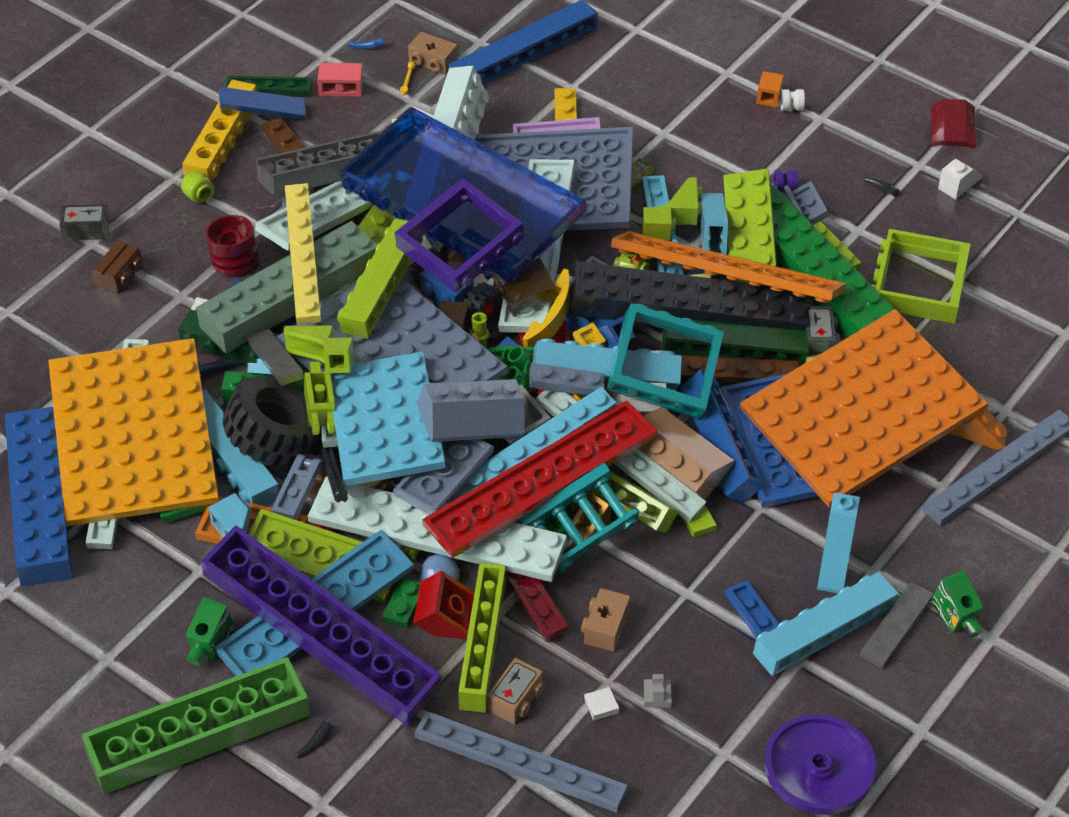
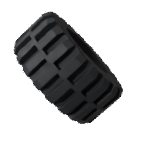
M256 375L239 383L223 413L222 424L227 438H231L230 443L234 447H238L240 453L244 456L248 455L252 458L251 460L257 463L258 461L263 462L266 466L276 465L277 467H285L286 465H293L298 454L307 456L318 436L313 435L312 426H309L304 391L299 389V386L295 383L281 386L272 375L265 377Z

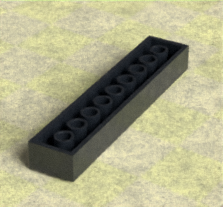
M575 261L570 280L571 315L616 320L622 316L625 317L626 311L632 303L643 304L655 311H666L671 316L692 320L806 331L809 325L806 297L793 295V291L786 289L784 291H775L770 289L771 286L768 285L755 286L744 282Z

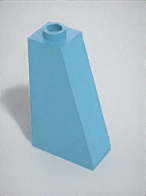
M701 193L702 215L700 216L702 249L727 255L728 219L723 193Z
M834 493L817 590L839 593L844 588L860 497Z

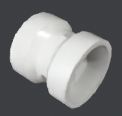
M796 89L794 92L781 90V111H789L790 109H795L796 111L804 110L805 97L803 89Z

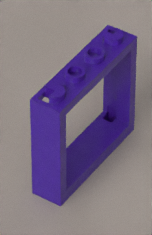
M463 178L394 232L396 247L455 293H458L466 285L469 286L473 279L479 274L485 273L490 265L496 260L502 259L507 251L513 246H517L519 241L524 238L523 223ZM468 201L505 230L458 269L454 270L417 241L463 203Z

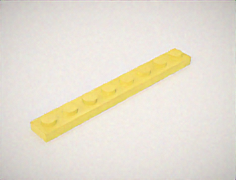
M308 183L285 185L297 325L321 322Z

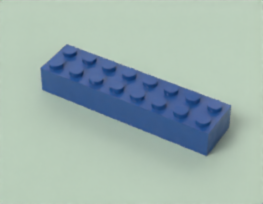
M53 407L6 413L5 427L15 562L20 585L23 587L73 579L69 532L64 514Z

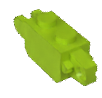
M310 362L309 373H304V395L309 426H312L313 435H319L320 426L327 425L328 433L334 434L333 412L335 411L331 376L330 373L321 372L320 362Z

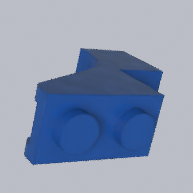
M570 304L564 320L572 333L594 323L606 340L605 347L613 349L614 346L618 345L625 317L622 316L616 320L571 315ZM633 331L631 332L630 340L635 337Z

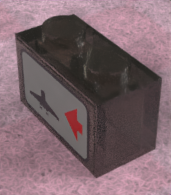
M107 204L61 206L59 226L63 241L108 239L110 218Z

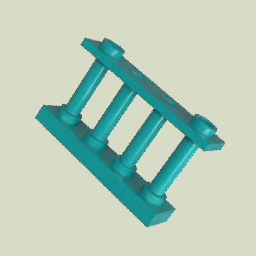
M605 463L561 490L547 503L519 519L523 525L547 530L544 526V520L552 515L559 519L576 547L565 554L562 553L556 572L566 571L573 565L572 561L622 529L626 531L637 523L636 520L639 518L637 509L634 508L627 512L609 486L608 479L611 478V474ZM594 488L600 489L619 517V519L607 527L587 499V493ZM572 502L580 505L597 530V533L587 540H584L565 512L566 506Z

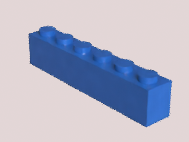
M699 370L680 387L682 393L699 398L705 372ZM713 377L705 412L700 419L693 416L690 417L697 425L699 435L735 461L734 465L721 480L722 490L728 498L744 503L761 489L764 483L716 377Z

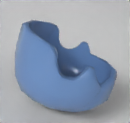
M435 554L428 557L422 564L420 582L441 570L458 581L460 569L451 557Z

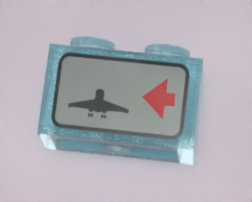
M807 306L809 324L806 327L807 356L818 355L839 343V333H835L838 319L837 316H833L832 306Z

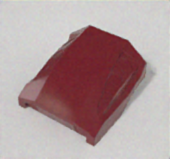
M945 98L932 104L931 146H963L975 149V106L965 99Z

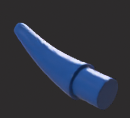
M381 37L366 42H349L348 45L358 49L371 50L378 49V47L386 44L384 38Z

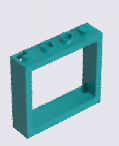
M631 303L625 314L606 390L700 419L707 407L724 332L717 330L716 327L711 325H700L688 318L681 319L671 316L666 311H655L643 304ZM634 320L711 343L699 398L621 375Z

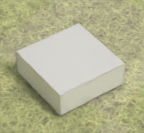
M610 687L584 695V700L593 721L619 714V707Z

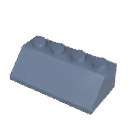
M516 379L425 383L417 401L418 409L431 442L523 437L525 433L524 396Z

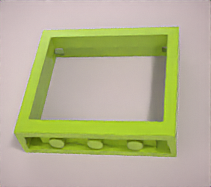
M889 229L887 240L882 239L880 250L884 251V253H879L876 266H879L880 269L875 268L873 282L877 284H872V286L900 314L955 324L970 243ZM896 251L956 262L957 267L950 302L884 291L883 288L891 252Z

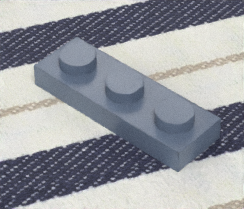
M531 363L530 366L531 388L580 395H589L601 386L604 388V373Z

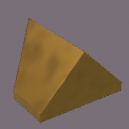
M593 491L587 493V499L607 527L610 525L611 505ZM573 502L570 519L584 540H587L596 534L597 530L580 505Z

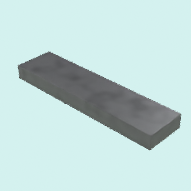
M269 329L246 336L250 347L281 386L304 378L303 370Z
M910 582L860 651L859 657L883 669L929 605L934 593Z

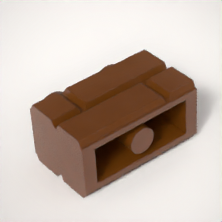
M117 241L93 268L94 284L114 293H117L123 286H127L130 277L135 271L138 272L143 264L139 248Z

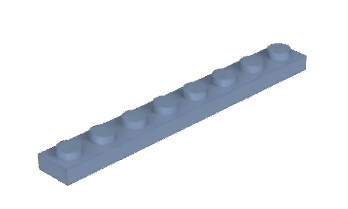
M1060 409L926 502L923 505L922 511L941 526L1068 436L1069 416Z
M428 711L425 712L415 731V738L616 813L627 792L628 785Z

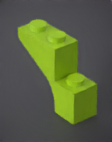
M697 177L688 178L668 203L658 207H644L643 235L670 240L671 231H675L676 224L697 225V216L702 215V202H698V200H701V187H697Z
M284 326L285 345L288 353L322 361L325 363L326 373L351 372L355 360L353 338H334L333 326Z

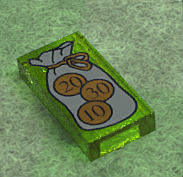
M640 158L632 163L631 193L642 185V176H654L656 174V167Z

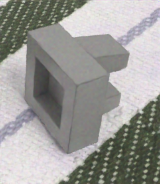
M653 674L652 680L644 679V708H671V680H664L663 674Z

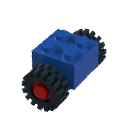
M432 248L427 249L449 266L447 257ZM416 262L410 265L412 269L408 271L410 276L407 277L409 283L430 299L435 307L439 308L440 301L468 302L471 316L470 323H472V315L481 312L487 316L486 326L489 324V320L492 322L493 316L498 314L497 309L501 308L500 303L503 301L500 291L491 285L482 282L478 283L476 287L472 280L469 286L466 285L458 293H455Z

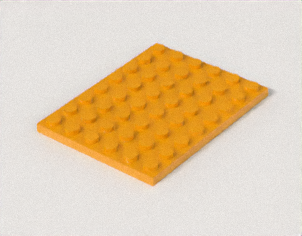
M194 338L48 360L66 526L219 502Z

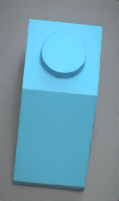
M235 493L209 507L211 523L222 537L235 525L248 533L251 509L245 500L241 501Z

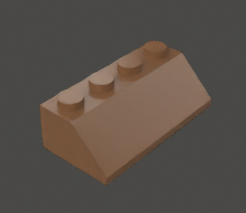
M660 407L644 415L658 430V434L655 439L638 449L699 497L706 500L734 465L735 461L664 408Z

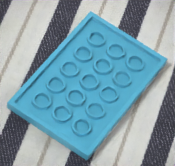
M423 351L353 364L350 373H330L335 402L333 417L343 479L346 486L446 468L441 441L431 442L417 406V401L424 384L429 383Z

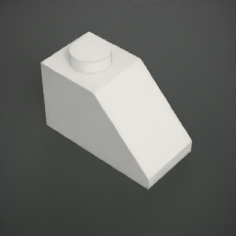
M954 159L942 169L938 189L957 199L982 179L983 174L965 163Z

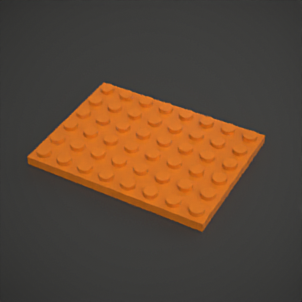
M896 309L740 402V409L829 508L832 505L834 493L851 495L985 411L988 407V403Z

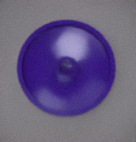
M811 714L789 720L774 732L768 742L765 753V772L772 789L786 803L804 812L829 815L849 810L867 796L874 782L876 758L869 741L853 725L833 716Z

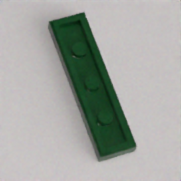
M228 76L226 87H228L231 80L255 84L257 92L290 97H311L313 79L312 77Z

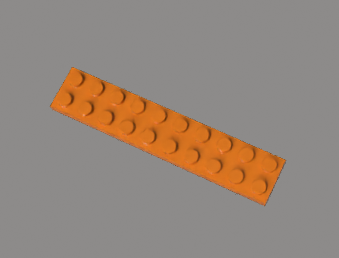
M631 231L612 238L611 247L618 248L620 253L632 254L634 252L640 254V257L644 259H653L654 257L661 259V262L665 264H683L685 269H704L706 274L718 275L720 273L726 275V278L738 281L745 279L749 280L748 283L751 285L762 286V284L771 286L770 289L775 291H784L786 289L793 291V295L814 296L815 300L820 302L833 300L844 293L846 283Z

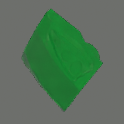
M507 345L489 349L508 368V373L498 380L516 379L518 385H522L528 393L535 389L530 387V366L533 363L534 347Z

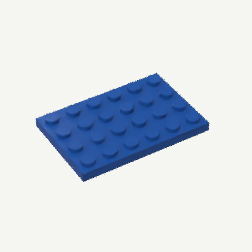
M787 374L721 387L725 400L764 483V486L756 492L762 508L818 496L740 409V402Z

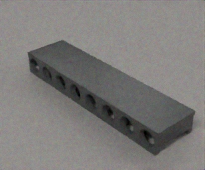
M416 122L257 158V180L273 196L285 194V185L308 183V188L415 164L419 161L427 135L419 129V124ZM267 162L274 164V168L270 173L263 167Z

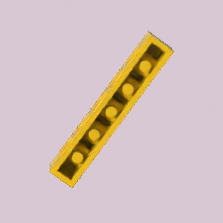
M231 80L227 87L257 92L255 84ZM218 102L182 163L184 177L194 170L202 171L212 180L214 177H217L221 164L225 163L230 148L234 147L235 140L238 134L242 133L243 126L246 120L250 119L251 113L220 108V102Z

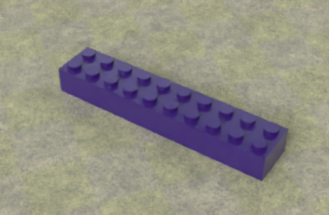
M237 525L201 561L204 577L407 727L440 690L442 674Z

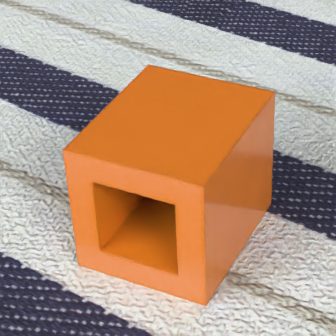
M763 71L758 86L756 104L778 107L784 75Z

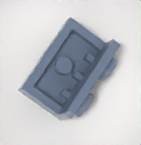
M812 181L792 192L788 185L784 187L787 193L785 197L812 225L830 216Z

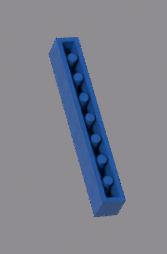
M580 0L450 63L449 68L474 66L477 74L481 77L483 85L596 29L598 12L584 0Z

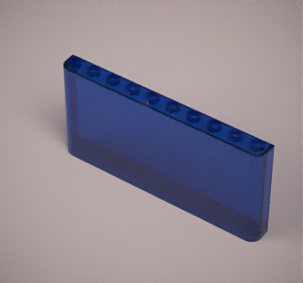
M412 106L339 171L341 185L346 191L353 192L360 196L362 200L369 201L381 211L390 213L396 219L405 221L412 219L463 178L523 223L524 238L519 241L517 246H513L507 251L502 259L496 260L490 265L487 270L499 275L504 281L515 282L587 211L585 199ZM466 201L426 234L432 240L441 242L450 250L457 251L469 260L505 229Z

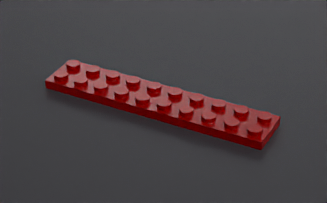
M626 400L423 518V526L444 550L454 558L547 503L561 490L601 464L605 463L606 466H609L655 439L658 430Z

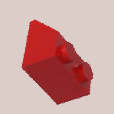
M441 570L421 581L413 624L431 636L467 639L475 592Z

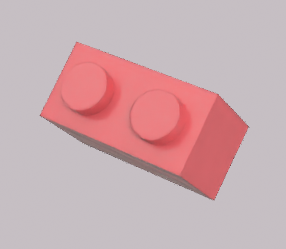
M319 63V96L361 97L363 85L362 63Z

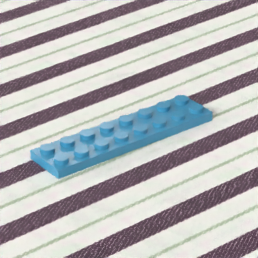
M381 529L311 578V580L349 608L356 611L412 571L414 564ZM256 617L214 647L217 655L235 676L286 657L291 658L302 650V648L260 617Z

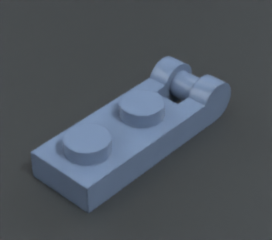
M297 455L271 509L273 513L297 520L318 474L323 470V460L317 458L311 460L306 455Z

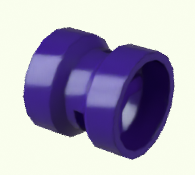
M797 169L789 170L788 172L774 170L773 185L780 192L785 190L784 187L786 185L789 186L791 192L799 188Z

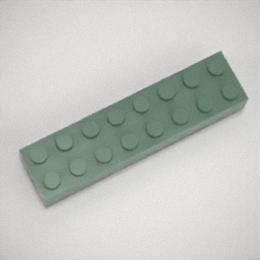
M352 221L314 241L319 300L338 291L344 285L357 280L360 275H363L368 260L372 259L375 254L377 244ZM291 255L196 307L200 328L226 354L246 343V336L271 329L296 314Z

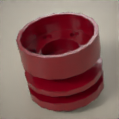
M226 215L217 218L208 225L205 235L214 270L223 275L237 276L247 273L256 266L259 254L255 242L254 227L250 220L239 215Z

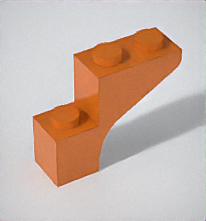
M986 409L948 434L963 437L994 450H1000L1005 448L1007 429Z

